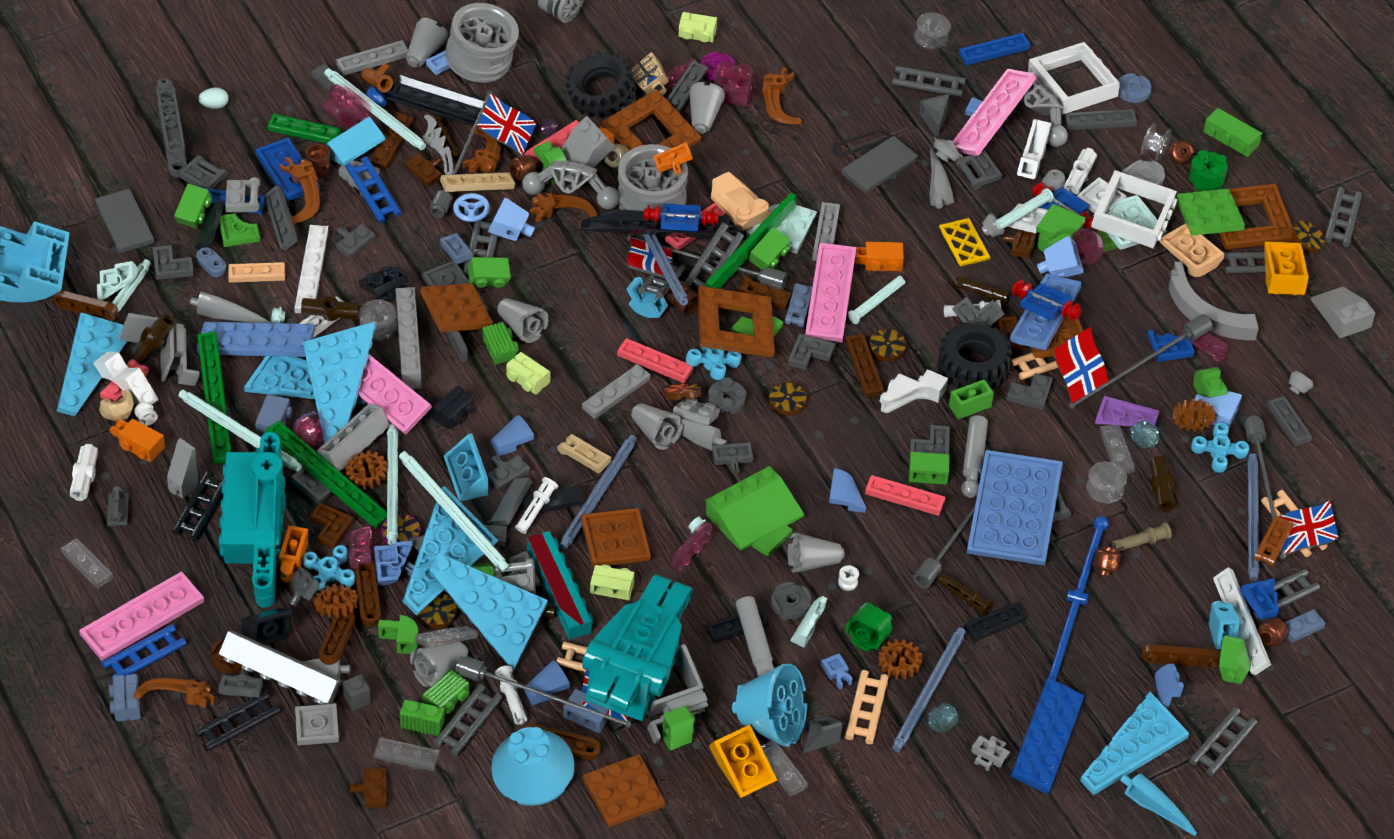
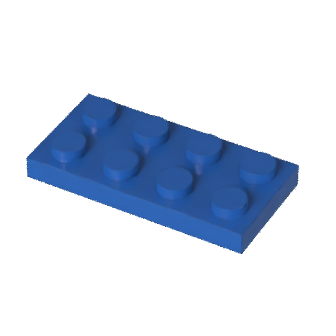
M289 137L255 149L258 159L275 185L282 187L286 202L304 196L301 183H295L290 174L281 171L279 168L280 163L285 167L289 166L285 161L286 157L291 158L295 165L300 164L301 160H303Z

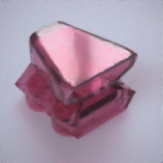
M731 62L718 64L715 84L724 90V101L744 108L749 107L754 70L750 65L740 64L734 66Z
M339 84L330 86V97L321 107L330 118L346 130L355 126L357 119L364 120L370 115V111L353 94L346 91Z

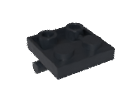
M392 266L382 267L380 271L367 274L363 279L359 280L361 288L378 296L373 299L376 306L396 299L397 286H400L398 288H409L407 284H404L409 281L407 274Z

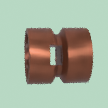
M323 144L309 146L306 150V159L312 163L317 178L326 177L331 171L329 148Z
M680 281L687 295L688 303L684 306L676 300L671 288L667 292L666 298L671 304L677 306L680 312L688 316L698 309L697 293L691 290L683 281Z

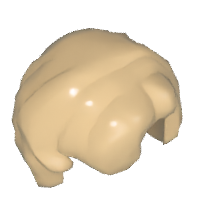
M129 390L121 392L123 399L120 398L114 402L110 399L101 400L99 411L105 419L112 421L128 419L134 407L133 396Z

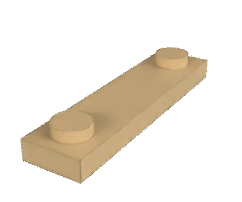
M510 173L441 175L440 178L445 192L514 189L515 182Z

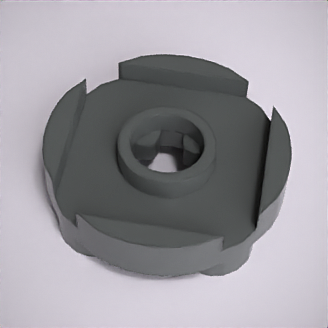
M723 378L722 381H718L710 387L708 402L719 408L720 413L724 414V411H730V414L736 413L745 405L746 390L739 383L732 381L731 378ZM724 395H729L731 398H728V397L723 398V397H724Z
M793 582L778 585L771 598L773 610L783 620L797 619L804 616L811 604V595L808 589L802 585L801 587L797 586ZM788 598H791V600L796 601L794 603H789Z

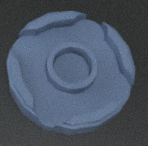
M1131 73L1123 75L1118 80L1120 86L1118 96L1123 100L1139 103L1149 98L1151 84L1144 76L1140 75L1139 77Z

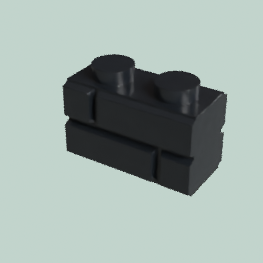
M457 385L432 408L433 420L442 424L448 430L454 425H459L466 414L473 412L475 408L474 395Z

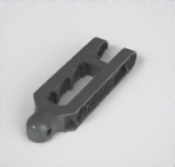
M167 78L157 79L158 110L169 173L173 177H179V172L187 163L175 88L171 80ZM175 166H182L179 170L173 169Z

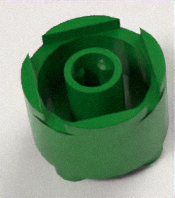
M1206 150L1199 151L1192 160L1189 173V181L1194 184L1193 187L1198 191L1221 189L1224 185L1228 169L1226 157L1214 152H1207Z
M865 603L847 622L845 631L847 635L848 633L852 637L850 641L864 651L877 650L892 631V617L889 613L883 612L871 603Z

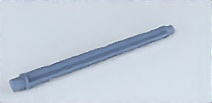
M643 234L676 300L681 305H686L688 303L687 295L656 235Z
M630 435L624 441L561 538L560 549L566 550L573 543V540L582 528L581 515L590 514L594 510L626 458L635 447L637 438L634 435Z
M1250 454L1247 461L1249 516L1248 574L1250 581H1257L1260 573L1259 561L1254 560L1259 548V461L1256 454Z
M959 627L953 633L945 651L897 737L894 739L892 746L894 751L900 752L902 747L906 745L913 728L964 639L963 636L966 631L963 628Z

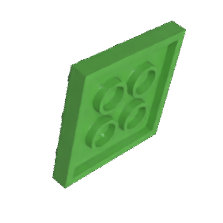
M1229 189L1176 195L1178 206L1191 236L1244 230L1245 224Z

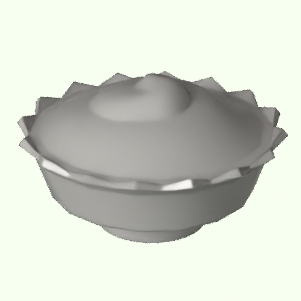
M934 138L933 147L937 150L935 155L943 161L948 162L950 159L956 162L958 159L963 158L953 141Z

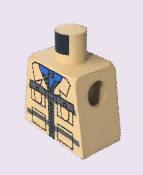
M651 52L631 68L636 80L635 84L647 95L656 89L664 95L667 91L664 85L669 80L660 61Z

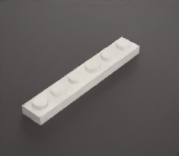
M310 225L295 303V313H301L302 298H317L329 232L328 226Z
M1228 567L1213 577L1222 602L1231 603L1240 620L1237 638L1243 639L1251 665L1250 672L1257 675L1269 667L1271 663L1244 596L1240 591L1241 589L1235 574Z

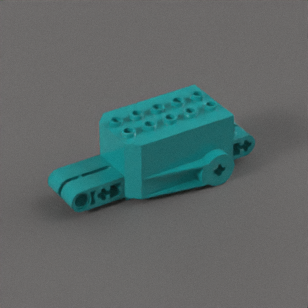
M267 432L262 435L260 448H256V452H226V465H223L221 534H219L220 556H224L225 563L253 564L252 581L255 602L263 608L270 607L275 601L277 563H279V555L282 548L283 513L286 508L285 477H283L280 439L273 432Z
M654 574L640 600L625 605L595 636L594 640L590 642L583 659L582 668L590 671L585 701L643 721L656 696H661L670 677L671 669L676 661L675 656L682 627L679 619L690 601L693 591L692 587L679 582H674L672 586V580Z

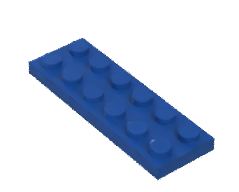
M1049 677L1047 678L1012 769L1011 777L1048 794L1082 704L1083 694Z

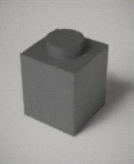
M362 674L343 681L344 697L352 711L371 704L370 689Z

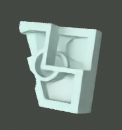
M133 261L115 264L113 269L100 271V284H97L98 300L103 301L137 277L138 267Z
M822 596L813 602L792 636L791 642L803 648L806 646L814 633L817 620L825 609L826 597Z

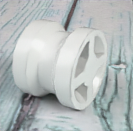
M142 402L134 409L138 421L146 426L152 425L158 418L150 402Z
M849 565L840 569L838 584L843 590L851 591L857 587L859 577L857 568Z

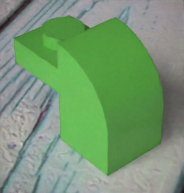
M550 141L534 147V154L543 163V170L549 167L554 160L566 161L562 150L559 147L555 148ZM554 177L549 179L553 185L556 184Z
M1218 367L1197 370L1195 372L1193 386L1198 394L1208 396V398L1227 394V388L1220 378L1221 371Z
M400 615L399 621L379 620V638L396 639L397 653L411 654L414 650L418 649V627L411 618Z

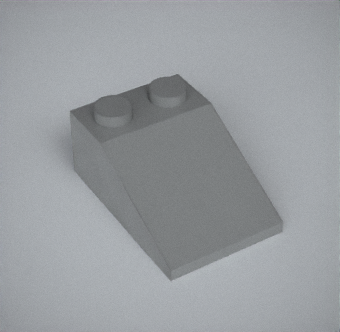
M586 116L573 128L561 150L569 162L583 163L594 168L616 146Z
M1345 287L1311 297V301L1339 339L1372 327L1375 316L1373 309L1365 299Z

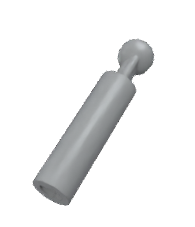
M978 415L972 416L969 419L963 468V475L966 477V481L962 484L961 490L965 497L974 498L978 494V478L981 477L988 421L985 417Z
M748 596L737 600L736 608L751 659L759 677L774 669L773 659L755 598Z

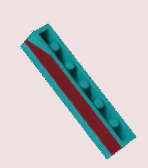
M550 531L527 537V550L531 559L533 558L536 570L553 606H556V613L568 639L571 640L590 634L594 624L592 614L586 610L585 599L579 595L578 584L572 580L571 569L565 565V557L558 550L557 539L552 537Z

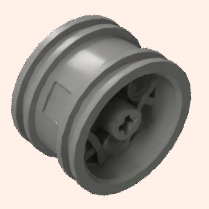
M473 3L460 8L453 17L450 30L451 35L448 38L445 50V58L449 67L462 78L474 82L488 83L502 78L510 69L513 50L518 40L519 29L515 19L507 11L492 4Z
M649 144L633 148L621 158L618 169L619 209L644 211V208H648V205H650L651 209H655L656 205H658L661 212L664 209V203L686 205L688 175L686 162L680 164L682 172L680 174L678 172V175L674 174L673 168L659 173L653 156L671 148Z

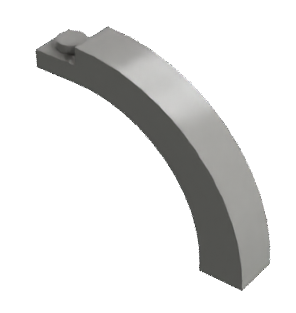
M1182 262L1174 263V268L1170 271L1171 279L1168 289L1174 303L1188 319L1193 320L1197 316L1205 314L1213 326V329L1209 332L1231 339L1256 340L1258 324L1255 314L1231 313L1208 304L1190 287Z

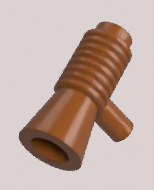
M383 63L378 71L372 68H365L362 71L363 80L376 86L380 92H388L393 85L392 78L384 75L389 68L386 63Z

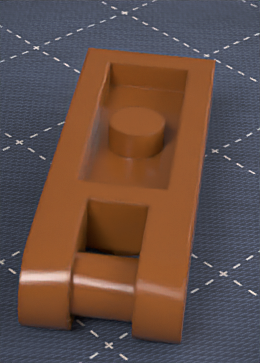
M1275 516L1256 552L1254 560L1267 562V565L1273 567L1294 523ZM1268 551L1271 553V555L1265 554L1264 552Z

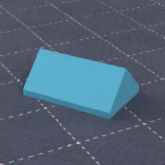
M369 116L329 141L326 146L330 151V159L345 166L386 139Z
M469 433L444 455L458 500L460 501L488 495V477L474 437Z

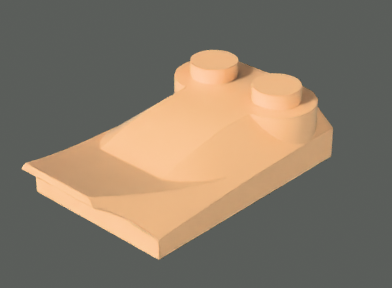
M730 172L724 173L712 180L711 199L727 216H730V220L736 226H741L743 231L763 222L772 213L769 210L767 201L759 199L741 180Z
M1186 224L1166 234L1159 241L1187 266V272L1193 277H1201L1212 271L1224 259V253L1204 236H1191Z

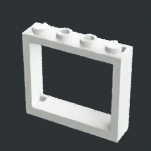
M1085 42L1029 59L1028 72L1034 73L1036 76L1035 82L1046 88L1050 94L1057 98L1059 104L1064 107V110L1061 111L1062 114L1118 97L1120 88L1118 79L1111 74L1110 70L1104 66L1101 59L1093 53V50ZM1082 60L1103 86L1068 97L1047 71Z
M1115 170L1096 209L1091 227L1154 248L1156 242L1161 241L1163 235L1161 231L1165 232L1168 224L1166 220H1170L1173 213L1171 209H1175L1178 199H1175L1177 191ZM1117 188L1165 204L1154 230L1105 214Z

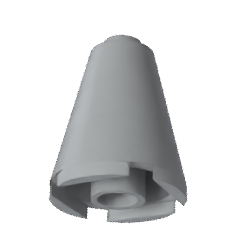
M421 18L416 23L406 56L410 66L415 68L421 67L427 59L447 42L449 34L443 26L440 28L436 25L438 22L429 18Z
M698 82L691 86L689 92L691 120L694 130L699 134H704L710 130L724 101L725 92L716 84L710 83V86L704 85V82Z
M509 298L502 300L498 305V314L522 341L527 343L536 341L541 337L540 332L542 329H546L548 325V314L540 307Z
M643 403L636 405L632 410V419L656 448L660 450L669 448L667 445L671 442L674 444L679 439L683 430V424H681L680 420L682 419L678 415Z
M793 533L790 537L794 539L792 544H788V564L793 566L794 569L791 570L793 573L839 564L844 559V549L838 543L800 533Z
M461 642L418 648L410 656L411 665L414 664L416 669L413 673L423 686L431 687L451 669L454 670L456 668L460 656H467L468 649Z

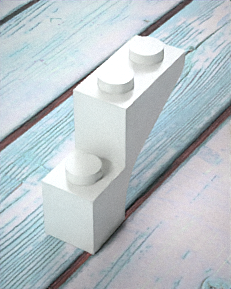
M1037 119L1033 120L1017 175L1031 179L1037 177L1052 123Z
M106 352L93 362L102 378L113 381L123 391L129 390L136 405L142 402L154 404L159 400L140 368H128L119 352Z
M928 369L924 376L921 375L918 381L898 374L895 380L892 379L890 381L888 391L883 392L881 395V411L889 413L916 399H929L938 403L947 389L948 378Z

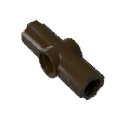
M332 296L325 297L323 300L302 298L301 314L322 316L326 321H334L338 318L355 320L359 318L360 303L340 302Z
M165 313L160 315L150 328L146 327L143 330L140 341L131 350V356L136 361L142 363L148 359L155 349L159 350L162 348L165 337L175 326V321L170 315Z
M1156 456L1150 461L1152 492H1155L1158 509L1162 510V512H1168L1175 507L1173 495L1174 479L1173 475H1170L1167 459L1163 456Z

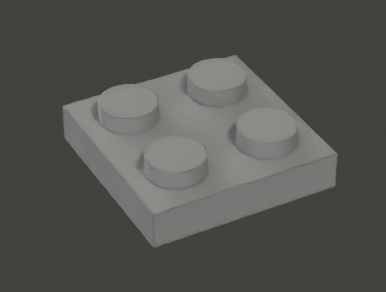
M684 398L673 409V413L680 417L707 425L711 424L720 413V409L716 408L714 404H703L697 402L698 400L695 398L689 400Z
M336 704L295 707L297 745L339 742Z

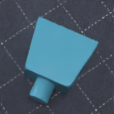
M1215 601L1211 605L1209 627L1216 650L1222 649L1224 636L1237 638L1240 620L1231 603Z

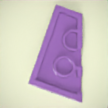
M1104 396L1095 424L1154 428L1159 410Z

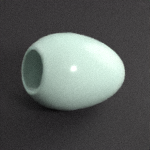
M210 88L199 95V102L207 108L220 109L227 104L228 94L221 88Z

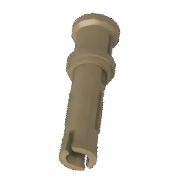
M1164 522L1161 526L1155 528L1148 527L1144 532L1113 540L1112 548H1116L1117 552L1145 543L1155 544L1156 541L1161 539H1171V530L1168 523Z

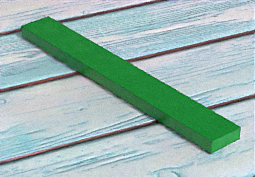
M790 193L708 279L706 287L721 288L750 257L751 251L772 227L776 229L796 208L797 195Z
M213 331L197 334L205 401L227 415L217 333ZM207 417L214 465L226 463V452H232L230 432Z
M278 420L265 430L264 434L267 432L276 433L279 436L280 446L283 451L297 459V462L302 464L303 468L371 526L377 529L385 522L387 512L283 423Z

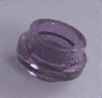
M546 118L542 122L541 129L547 136H551L556 133L557 124L554 119Z

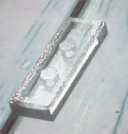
M1101 426L1100 433L1115 475L1134 473L1135 467L1120 426Z
M77 538L60 548L61 553L96 588H99L113 578V573Z
M468 626L420 633L415 635V642L425 647L477 638L478 631Z
M379 738L374 758L434 771L440 750Z
M770 741L761 746L777 780L790 797L808 788V783L778 743Z

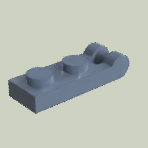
M795 283L785 324L791 325L792 323L797 324L798 327H804L813 286Z

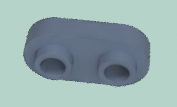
M201 248L197 251V262L209 275L221 277L226 273L225 261L213 249Z

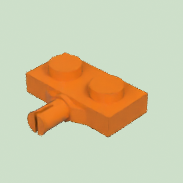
M687 142L653 156L659 173L673 168L676 175H678V172L679 174L682 172L680 164L693 159Z

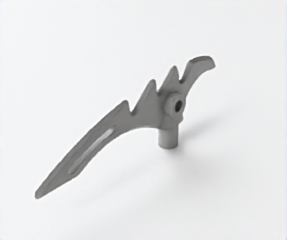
M424 115L428 123V129L422 141L438 151L443 159L445 174L452 175L453 161L449 146L443 148L445 136L439 138L442 128L434 129L437 124L436 120L430 115ZM446 155H447L448 162H449V172H448V165H447Z

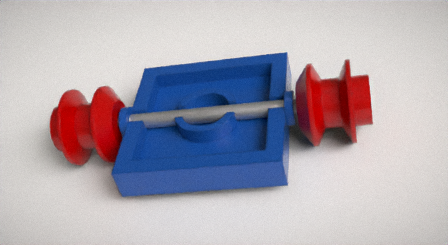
M1044 182L1036 184L1032 190L1033 198L1041 194L1044 189L1051 191V187L1045 188ZM1060 187L1053 193L1054 199L1052 202H1046L1038 207L1049 210L1052 204L1060 206L1086 218L1083 224L1084 231L1092 229L1091 225L1094 215L1089 217L1088 210L1090 205L1063 187Z
M664 203V209L661 213L658 205H656L655 209H651L650 205H648V208H644V219H647V223L650 220H654L656 224L662 219L661 229L698 231L701 219L704 226L707 223H711L712 227H714V223L718 224V212H715V209L712 212H708L707 208H705L701 213V206Z
M1021 279L1015 282L1012 287L1014 297L1020 295V307L1046 319L1053 320L1062 312L1063 318L1069 316L1070 321H1074L1081 314L1080 304L1077 303L1073 306V296L1041 283L1032 290L1031 283L1028 282L1024 285V280Z

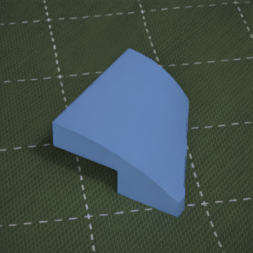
M518 415L491 439V444L497 455L502 456L516 451L517 445L534 440V434L523 418Z
M834 468L829 503L847 505L848 511L866 513V506L853 477L843 470Z
M412 541L394 542V545L374 546L377 586L389 585L399 580L412 548Z
M554 660L526 686L548 694H554L570 688V683L558 663ZM524 690L531 705L550 700V698Z
M1174 664L1163 666L1155 674L1158 698L1166 709L1169 708L1172 697L1181 696L1184 687L1183 682H1179L1180 675L1176 671Z

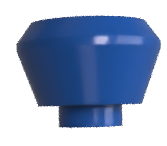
M375 86L369 87L365 95L381 108L385 107L387 99L382 92Z

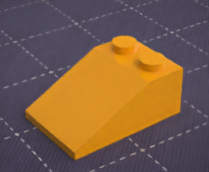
M1265 242V275L1268 293L1305 295L1309 277L1301 243Z
M750 724L709 745L718 765L740 798L777 781Z

